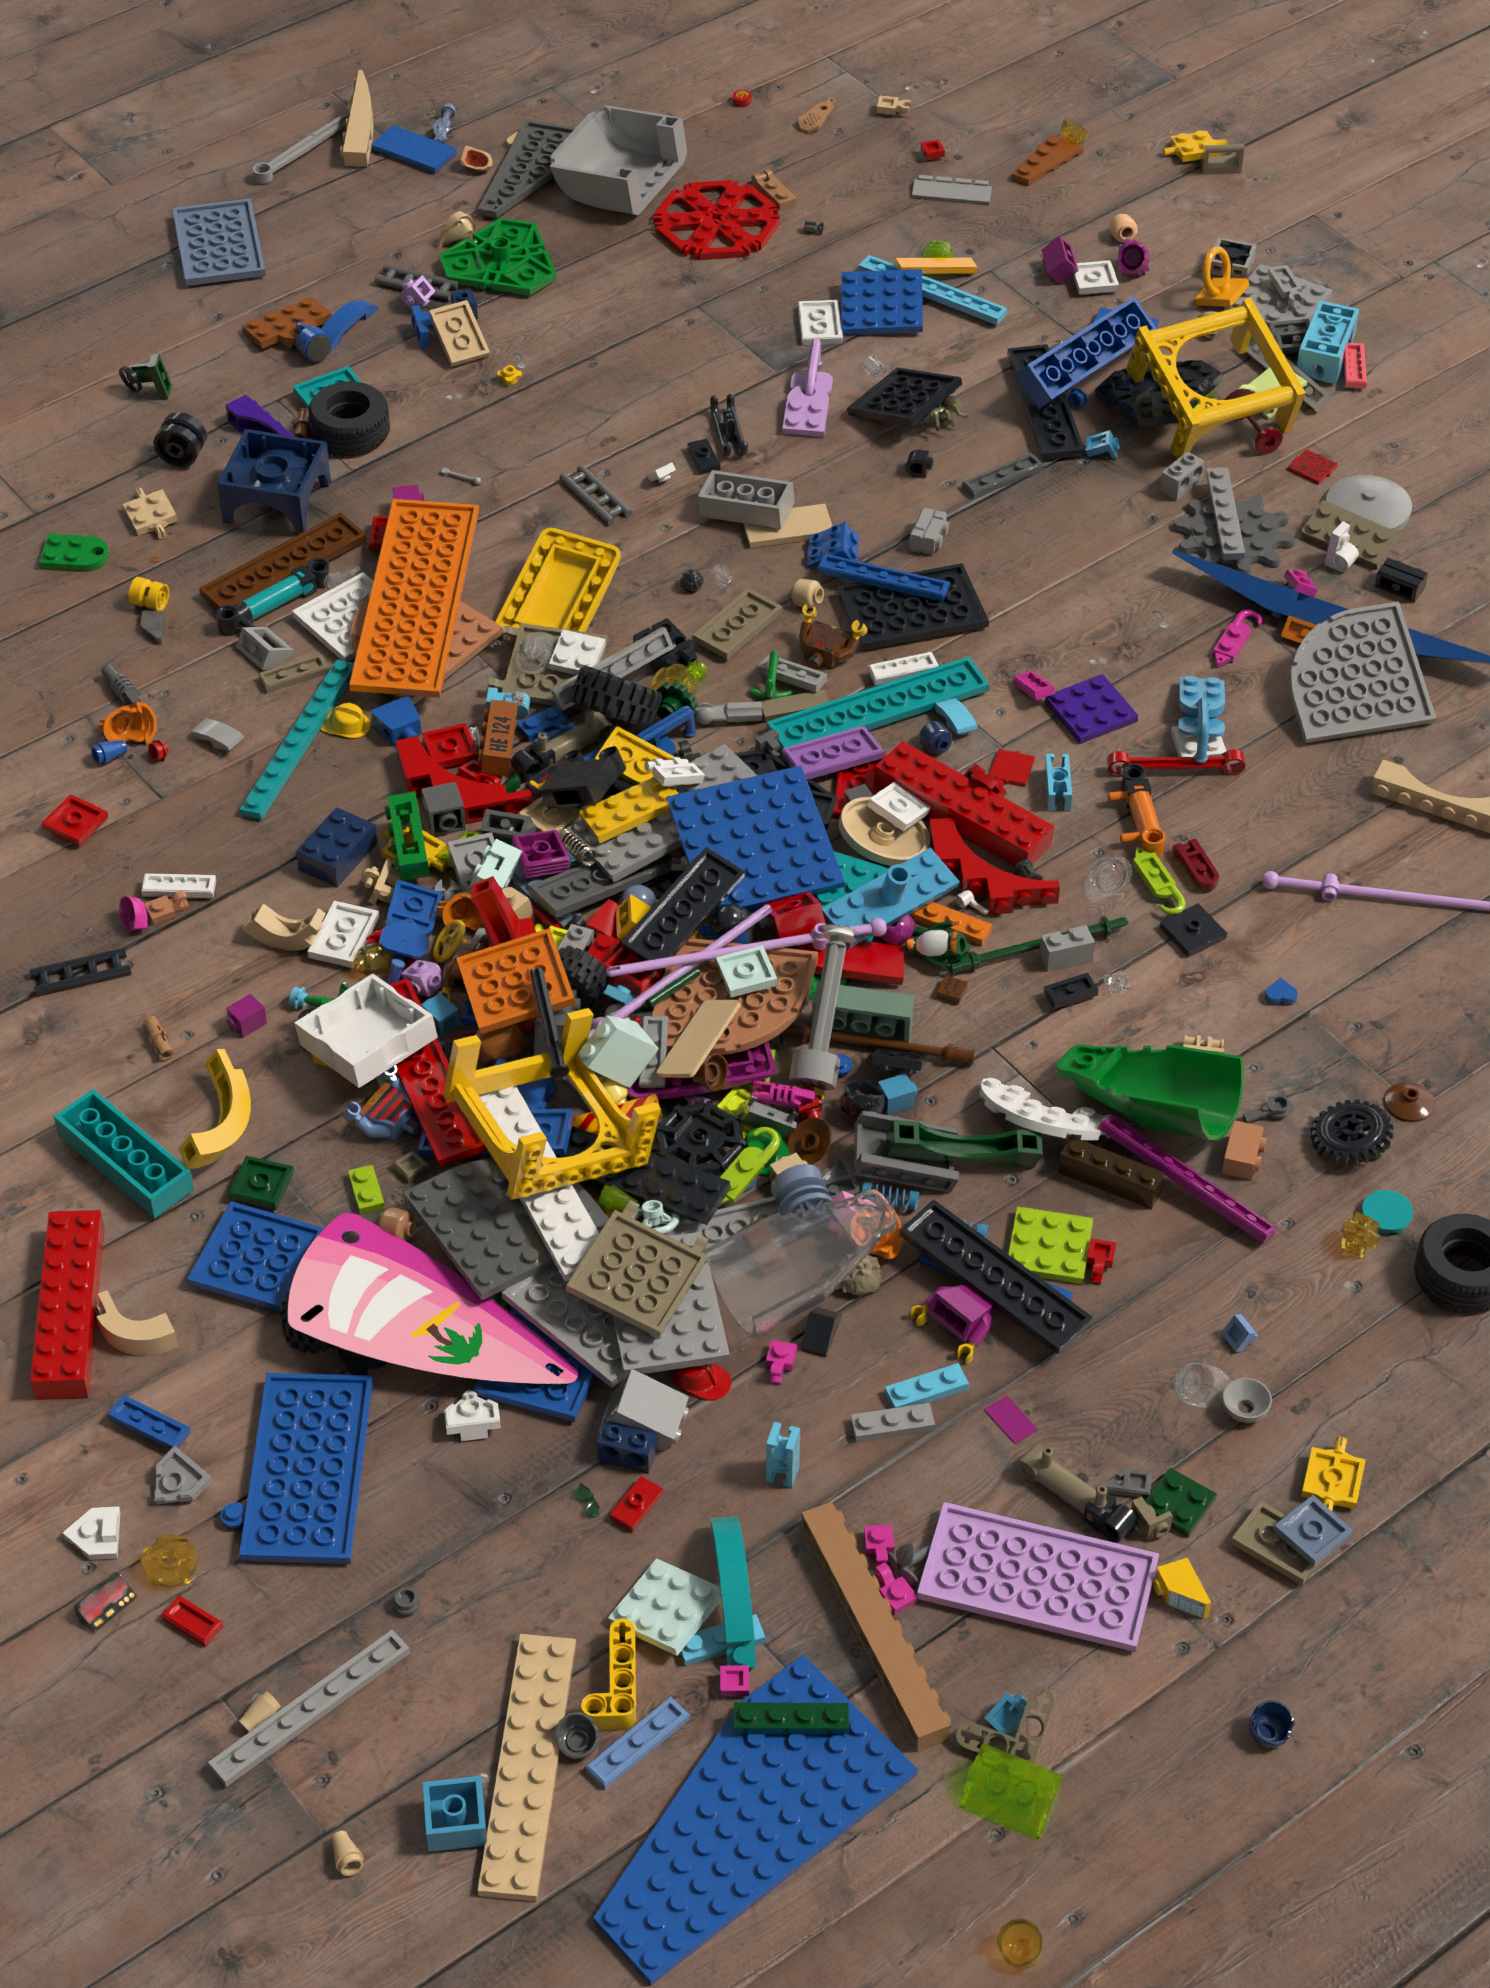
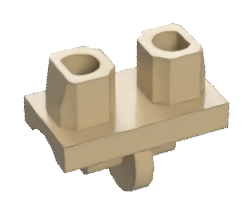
M387 858L381 873L378 872L377 867L367 868L362 871L361 880L365 883L364 886L366 888L375 886L369 903L375 905L377 899L387 903L391 902L395 888L384 883L386 882L396 887L397 880L401 878V872H396L391 867L393 860Z

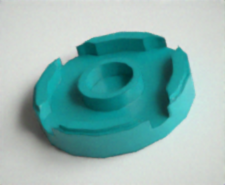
M1379 1190L1372 1192L1365 1198L1361 1214L1365 1225L1372 1231L1382 1235H1389V1233L1395 1232L1400 1234L1408 1229L1412 1222L1413 1207L1410 1201L1402 1194L1392 1190Z

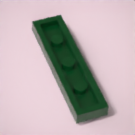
M734 1702V1734H849V1703Z

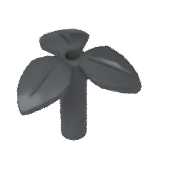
M908 1543L897 1549L896 1556L891 1552H887V1563L891 1571L895 1572L898 1569L899 1577L903 1576L910 1587L919 1588L920 1583L917 1577L909 1569L911 1566L928 1558L930 1546L927 1545L915 1551L916 1544Z

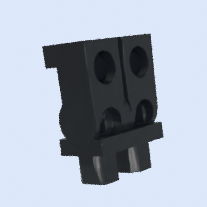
M666 618L651 626V629L647 628L633 635V643L661 627L666 628L674 648L649 663L653 668L657 669L660 675L667 673L674 677L681 671L683 663L690 668L696 665L697 655L693 651V642L687 639Z

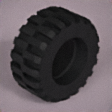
M584 665L579 670L570 698L573 703L647 729L653 724L662 696L658 691Z

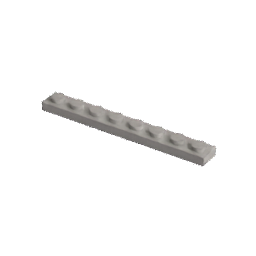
M390 1630L208 1762L209 1768L225 1787H228L409 1655V1647L393 1630Z

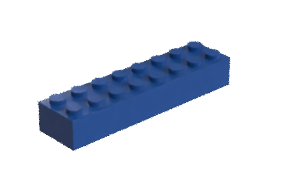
M1134 296L1025 366L1015 376L1037 408L1041 409L1131 350L1139 327L1147 326L1149 331L1156 330L1157 328Z

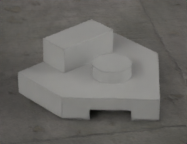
M174 1445L155 1465L156 1490H154V1501L156 1504L195 1500L213 1479Z

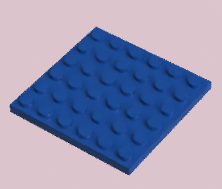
M802 766L666 797V803L688 866L707 847L745 871L744 878L718 907L722 904L734 903L739 904L746 910H750L808 891L813 895L842 888L845 885Z

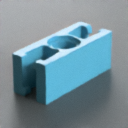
M1046 754L1044 773L1047 811H1056L1055 798L1061 797L1065 800L1064 811H1071L1072 787L1069 754H1062L1061 767H1052V760H1055L1054 754Z
M774 1422L766 1443V1482L773 1484L778 1472L786 1474L787 1479H783V1486L792 1488L800 1465V1428L791 1426L789 1428V1438L780 1436L781 1423Z

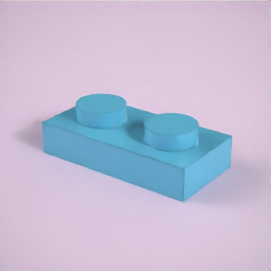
M608 985L604 992L613 1002L622 1005L628 1004L637 997L621 985H618L617 988ZM643 1006L636 1009L633 1013H640Z

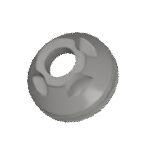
M1239 1378L1231 1381L1224 1389L1222 1397L1223 1406L1228 1415L1244 1423H1253L1263 1419L1268 1414L1272 1403L1269 1389L1260 1381L1251 1378ZM1240 1404H1249L1253 1411L1243 1413L1238 1409V1406Z

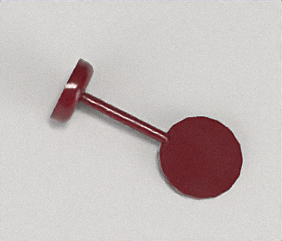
M1242 388L1233 391L1224 400L1236 399L1254 393L1249 389ZM1251 415L1232 420L1248 419L1258 432L1254 445L1261 454L1272 453L1282 443L1283 435L1276 427L1262 429Z

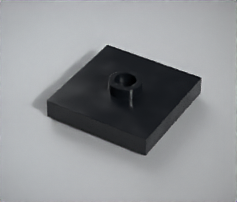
M1199 903L1160 922V928L1187 957L1227 938V932Z

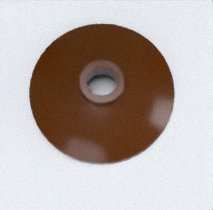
M1401 1082L1388 1089L1385 1095V1106L1394 1117L1402 1121L1419 1122L1427 1119L1433 1113L1435 1099L1432 1093L1424 1086L1413 1082Z
M808 1118L800 1122L788 1140L789 1156L797 1153L801 1160H805L809 1165L820 1161L826 1155L831 1145L832 1132L829 1125L820 1118Z

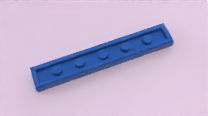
M829 554L823 555L817 570L819 574L941 602L944 601L950 582Z

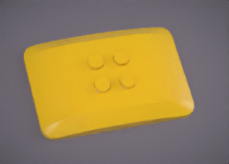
M546 528L540 533L495 623L503 628L504 626L520 628V624L523 623L586 632L621 559L619 548L560 529Z

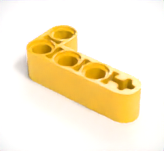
M624 1618L617 1619L610 1625V1693L589 1694L584 1697L581 1703V1712L594 1720L598 1731L627 1730L633 1727L636 1722L635 1627L630 1620ZM620 1637H625V1643H620ZM620 1660H627V1662H625V1663H620V1662H618V1661H620ZM620 1685H627V1687H625V1688H620V1687H618V1686H620ZM594 1710L599 1711V1713L591 1714L589 1712ZM620 1710H627L628 1712H626V1713H619L618 1711H620Z

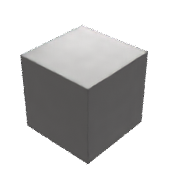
M456 782L422 789L423 811L432 836L435 837L466 830L464 805Z

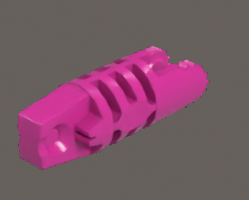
M753 1081L752 1089L755 1092L750 1094V1096L757 1097L755 1101L757 1103L772 1106L775 1104L776 1106L786 1108L790 1106L793 1109L810 1104L815 1100L814 1091L805 1090L797 1086L791 1088L790 1085L783 1084L777 1086L776 1083Z

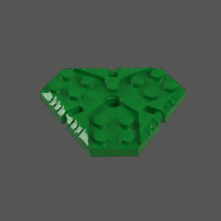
M499 218L475 232L473 240L466 238L439 254V262L445 278L458 281L459 286L466 285L467 287L485 290L492 288L493 291L530 296L556 280V271L534 222Z

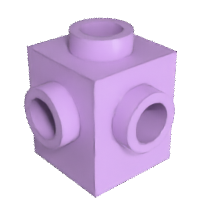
M422 275L414 281L412 279L408 280L402 286L404 290L399 296L410 309L411 306L417 305L423 308L429 302L428 298L435 290Z
M417 960L401 973L404 979L409 978L417 995L430 997L436 994L438 989L442 987V971L437 963Z

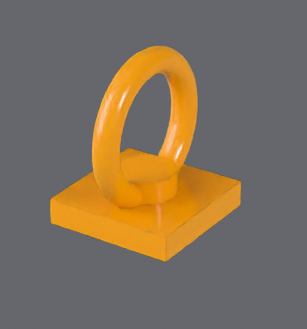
M1215 246L1211 248L1204 258L1202 279L1205 287L1194 298L1196 306L1231 307L1250 286L1246 278H1230V259L1226 250L1222 247ZM1219 255L1223 265L1222 278L1211 279V263L1214 256Z

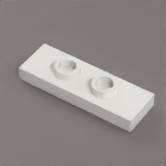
M932 652L868 665V672L876 686L937 667L938 664Z
M145 874L141 890L142 896L163 897L167 895V897H172L176 892L184 890L187 898H213L216 876Z

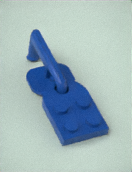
M684 706L649 728L636 733L635 736L673 756L676 751L675 744L666 733L685 723L683 734L687 737H694L696 730L693 711L689 706ZM603 746L584 756V760H594Z
M397 880L386 917V926L383 928L379 940L383 949L395 953L394 959L391 961L392 966L387 984L399 981L402 968L405 967L404 961L406 956L420 959L426 955L429 945L428 938L434 928L437 917L436 907L439 906V902L442 900V892Z

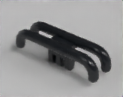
M728 394L726 397L727 408L723 410V423L719 413L718 397L715 395L711 396V415L723 456L729 457L731 455V445L727 442V439L734 438L739 453L746 455L748 443L743 439L736 414L734 395Z

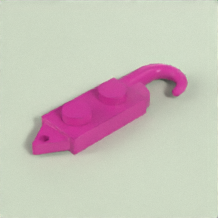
M1243 610L1229 624L1213 649L1212 656L1215 657L1217 667L1235 661L1250 637L1251 628L1243 623V621L1247 617H1253L1257 619V625H1261L1262 617L1258 612Z

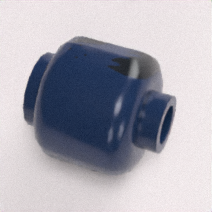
M932 721L927 723L919 733L921 745L931 754H942L952 744V733L940 722Z

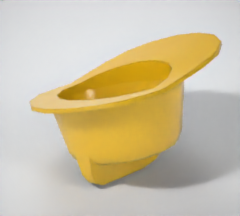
M343 703L333 708L320 730L328 734L353 739L366 735L370 730L371 724L359 706L353 703Z

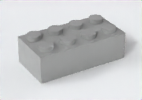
M712 470L698 495L700 517L781 529L795 503L793 482Z

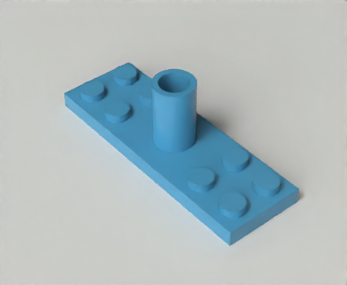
M929 848L902 864L891 866L888 872L822 908V912L827 924L852 927L869 924L872 919L877 917L885 920L887 927L902 919L904 915L913 913L957 888L960 881L936 853ZM872 934L853 936L856 938V941L845 944L849 949L871 937Z

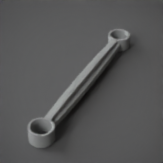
M352 103L346 106L345 114L313 132L269 163L255 164L253 166L254 181L260 184L271 182L274 172L346 126V118L350 117L348 115V108Z

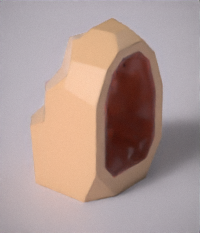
M465 146L460 164L479 171H487L492 168L493 162L487 152Z

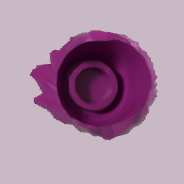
M1126 238L1123 245L1119 244L1117 258L1119 270L1123 274L1133 277L1145 275L1146 271L1150 270L1148 265L1150 262L1148 249L1142 242L1139 243L1136 240L1131 241Z

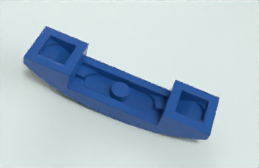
M354 300L338 309L321 328L331 339V351L342 342L341 335L360 318L367 320L378 310V306L364 300Z

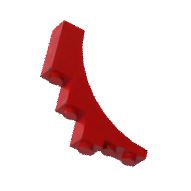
M953 818L930 819L929 835L931 849L954 875L959 874L962 892L971 891L973 895L986 894L989 915L1013 913V906L1059 903V880H1036L1004 872L986 863L972 852L959 835Z
M494 876L472 884L471 899L488 930L493 945L520 938V920ZM536 1017L515 1024L521 1032L524 1030L529 1031L535 1027Z

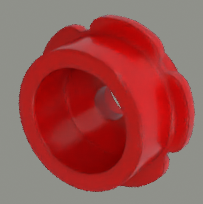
M154 740L148 745V753L152 760L164 761L166 759L165 757H167L169 752L166 743L161 740Z

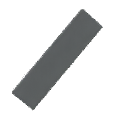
M1029 453L963 481L962 489L973 499H976L1042 471L1044 464L1032 453Z

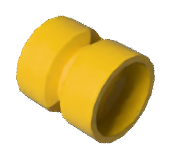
M136 577L130 585L128 599L130 604L146 606L147 609L163 610L169 599V587L167 584L156 581L151 582L149 579Z

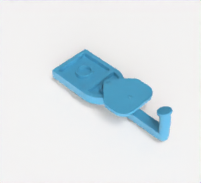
M1195 676L1179 677V708L1189 715L1179 719V731L1186 735L1198 736L1197 751L1194 759L1200 763L1206 762L1208 759V738L1222 736L1225 732V723L1215 718L1224 712L1225 681L1216 677L1208 679Z

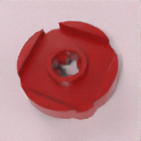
M974 764L972 768H968L964 773L966 777L1002 797H1005L1007 794L1006 789L1003 787L1005 782L997 776L990 777L985 774V770L977 764Z

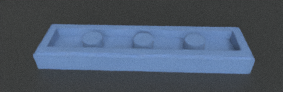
M670 1696L585 1766L586 1772L606 1790L688 1722L690 1714Z

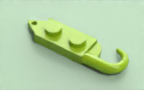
M1136 847L1133 866L1153 896L1158 898L1172 897L1177 904L1175 908H1166L1163 905H1159L1160 910L1170 915L1182 912L1186 906L1185 899L1155 852L1149 853Z
M761 1127L753 1132L754 1137L763 1133L769 1135L771 1138L770 1144L764 1151L756 1147H747L722 1174L720 1178L729 1180L731 1188L720 1206L729 1202L734 1204L777 1151L780 1145V1138L774 1129Z

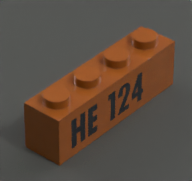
M491 699L490 708H485L478 763L482 764L481 773L509 776L518 703Z

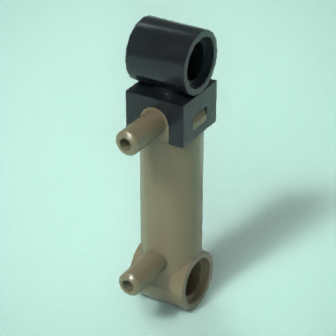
M587 709L585 710V722L549 741H547L545 733H539L538 741L529 745V751L522 749L516 752L510 764L517 773L521 774L524 780L531 781L543 771L555 766L566 753L572 750H582L597 741L605 743L615 729V726L600 712Z
M1034 1444L1017 1461L1016 1467L1025 1479L1031 1482L1038 1481L1084 1515V1522L1097 1531L1101 1529L1102 1533L1109 1540L1116 1543L1120 1542L1137 1525L1138 1519L1129 1507L1117 1504V1499L1107 1492L1105 1486H1098L1095 1490L1056 1462L1053 1458L1052 1448Z

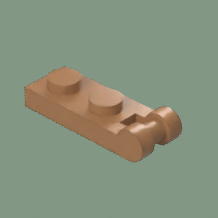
M771 169L763 171L762 174L757 173L751 176L754 186L773 202L779 210L797 204V198L773 175Z

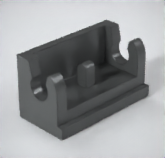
M751 1095L745 1101L741 1123L754 1128L771 1127L777 1130L782 1138L787 1139L796 1129L797 1122H794L799 1112L784 1113L755 1102L757 1097Z

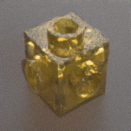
M1356 1212L1351 1220L1347 1219L1342 1226L1341 1232L1344 1234L1341 1248L1364 1259L1370 1249H1374L1380 1240L1381 1235L1378 1234L1380 1223L1369 1216Z

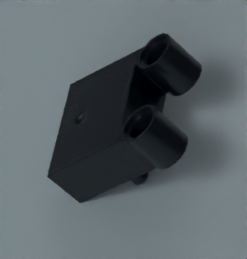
M612 746L602 750L598 755V760L585 761L580 750H572L562 757L561 763L539 789L547 808L577 807L580 809L582 806L596 805L601 802V798L617 777L627 769L618 748Z

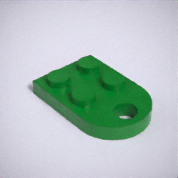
M48 534L39 561L40 569L82 572L97 570L104 566L109 559L108 545L104 540L94 536Z

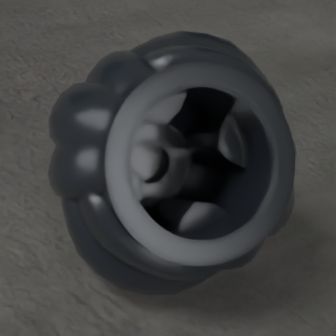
M689 569L682 574L679 584L686 592L694 593L702 587L704 578L700 572Z

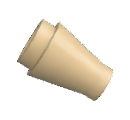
M266 1691L262 1695L258 1694L238 1722L249 1733L277 1713L282 1707Z
M338 1831L331 1837L336 1869L344 1876L355 1875L363 1868L364 1856L349 1838L347 1832Z

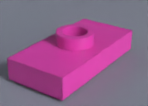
M1032 670L1013 677V684L1034 700L1055 694V686Z

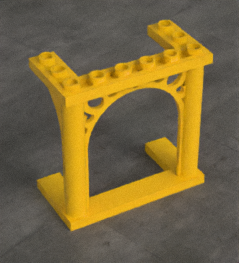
M1251 297L1243 299L1240 307L1149 331L1147 326L1139 327L1126 366L1128 374L1132 376L1135 383L1143 381L1147 366H1149L1154 380L1161 387L1162 395L1167 398L1172 413L1176 414L1179 424L1171 444V452L1177 459L1186 452H1190L1192 446L1212 429L1229 421L1278 408L1275 419L1283 434L1291 432L1306 394ZM1233 328L1230 340L1237 353H1246L1252 336L1280 386L1231 400L1210 399L1194 392L1182 381L1176 368V356L1180 348L1194 338ZM1159 348L1169 350L1172 355H1163ZM1197 400L1200 406L1197 409H1193L1189 402Z
M589 1008L566 1014L560 1045L565 1065L569 1067L567 1077L594 1114L599 1126V1135L589 1149L570 1157H543L547 1141L543 1132L519 1137L516 1146L507 1138L479 1097L480 1094L551 1077L549 1074L551 1065L548 1053L476 1070L481 1045L478 1036L475 1035L453 1041L443 1096L447 1102L456 1101L509 1181L507 1193L512 1200L648 1164L661 1109L656 1102L633 1108L630 1119L617 1107L594 1072L587 1068L577 1054L588 1041L593 1013ZM601 1145H611L614 1148L604 1150Z

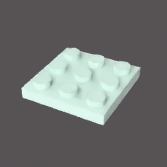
M656 1558L611 1613L608 1620L610 1625L617 1619L624 1618L630 1620L635 1627V1637L678 1656L721 1602L720 1587Z

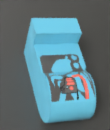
M488 688L487 708H490L491 699L518 703L516 719H522L528 715L530 705L528 694L524 692H515L513 694L500 693L498 688Z

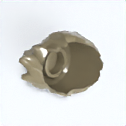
M861 1253L858 1255H848L847 1259L842 1260V1264L836 1270H833V1275L829 1277L830 1280H834L831 1288L842 1289L843 1292H850L858 1296L877 1291L882 1283V1275L877 1257Z

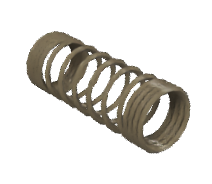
M565 829L559 833L561 840L565 834L572 833L565 838L564 846L583 865L590 866L595 863L596 859L592 856L588 860H583L589 855L588 853L587 856L583 857L587 851H592V854L597 858L598 853L595 849L570 829ZM571 835H574V837L572 836L568 843L565 844L567 838Z

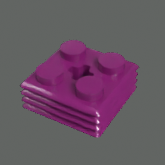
M557 830L512 837V846L522 851L518 864L524 877L537 878L547 874L557 875L569 870L570 857Z

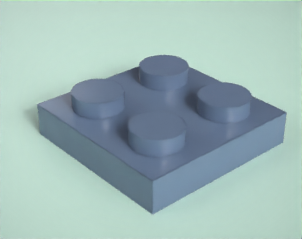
M1314 1495L1274 1526V1532L1313 1567L1346 1542L1353 1534V1529Z

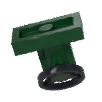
M159 353L151 354L149 363L132 364L131 369L127 366L119 369L122 381L131 391L138 393L142 390L141 383L153 382L160 400L169 398L172 383Z

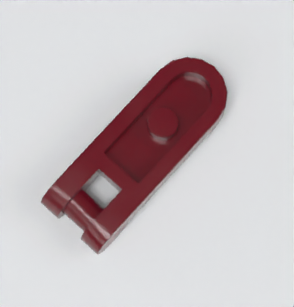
M1197 839L1188 840L1186 844L1177 843L1172 846L1174 856L1179 858L1198 888L1212 890L1217 887L1219 880L1218 871Z

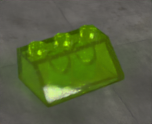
M983 1743L971 1767L959 1807L1041 1840L1062 1793L1064 1775Z

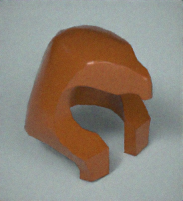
M516 1024L481 1034L478 1028L475 1034L481 1041L478 1061L483 1064L496 1063L498 1058L507 1060L517 1057L526 1046L525 1038Z

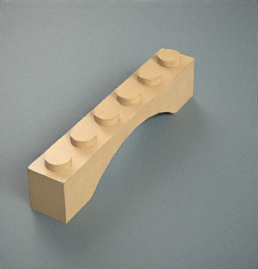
M1386 760L1381 762L1373 778L1371 794L1490 833V797L1464 798L1444 794L1421 783L1411 775L1406 767Z

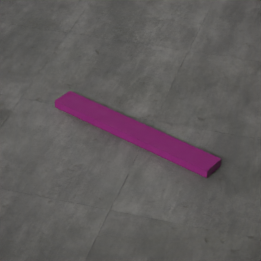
M1112 1114L1101 1121L1098 1127L1099 1130L1155 1169L1164 1172V1175L1261 1243H1265L1276 1233L1277 1228L1115 1115Z

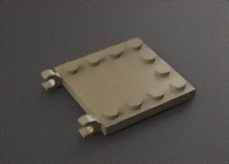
M523 623L520 624V628L504 626L502 635H504L503 642H515L505 681L489 678L488 687L498 688L500 693L513 694L515 692H524L530 697L531 703L557 706L550 690L576 676L549 669V662L561 632L567 629ZM567 630L605 639L606 645L599 662L604 660L608 635ZM579 704L569 707L581 710L590 709Z
M630 1200L622 1213L614 1210L567 1283L565 1291L660 1338L707 1262L708 1256L704 1253L709 1239L699 1235L691 1248L635 1220L639 1204Z

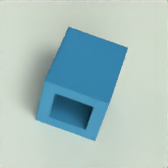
M442 993L427 999L421 1004L423 1009L433 1015L436 1032L440 1037L460 1026L459 1009Z
M906 1073L878 1081V1090H881L885 1095L884 1110L887 1115L915 1107V1096L918 1095L916 1084L909 1080Z

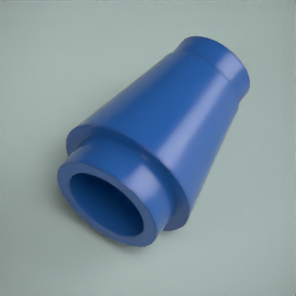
M124 740L97 742L95 746L91 747L93 760L97 764L101 763L104 765L127 753V745Z

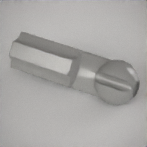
M704 702L695 709L696 716L694 717L698 723L703 725L710 724L713 721H762L761 702H739L712 706Z

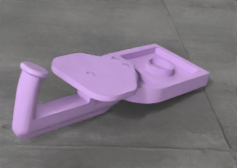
M818 338L812 340L807 371H796L792 375L791 391L787 397L783 422V434L824 437L829 408L828 394L832 390L833 378L829 373L817 371L818 366L822 364L821 342Z

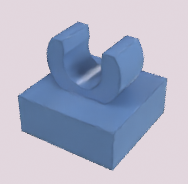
M1242 1314L1234 1315L1221 1332L1235 1352H1243L1246 1346L1251 1344L1258 1336Z

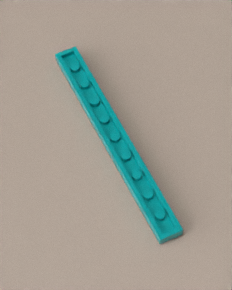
M336 659L239 809L241 816L259 820L264 818L349 685L354 667L353 662Z

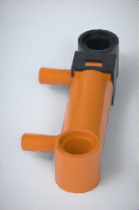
M1137 763L1127 764L1123 768L1122 791L1108 793V801L1110 802L1125 800L1126 807L1131 810L1137 831L1120 834V842L1140 841L1141 849L1149 853L1155 852L1157 857L1161 858L1164 852L1165 833L1160 829L1151 800V786L1148 778L1145 779L1146 770Z

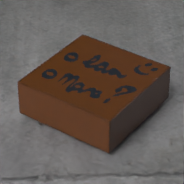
M945 975L938 988L937 998L960 1004L967 990L968 982Z

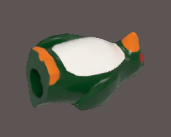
M953 922L936 923L922 935L907 939L905 944L908 954L922 957L928 963L944 968H950L951 964L943 962V960L963 956L968 952L969 946L963 933L945 930L954 926Z

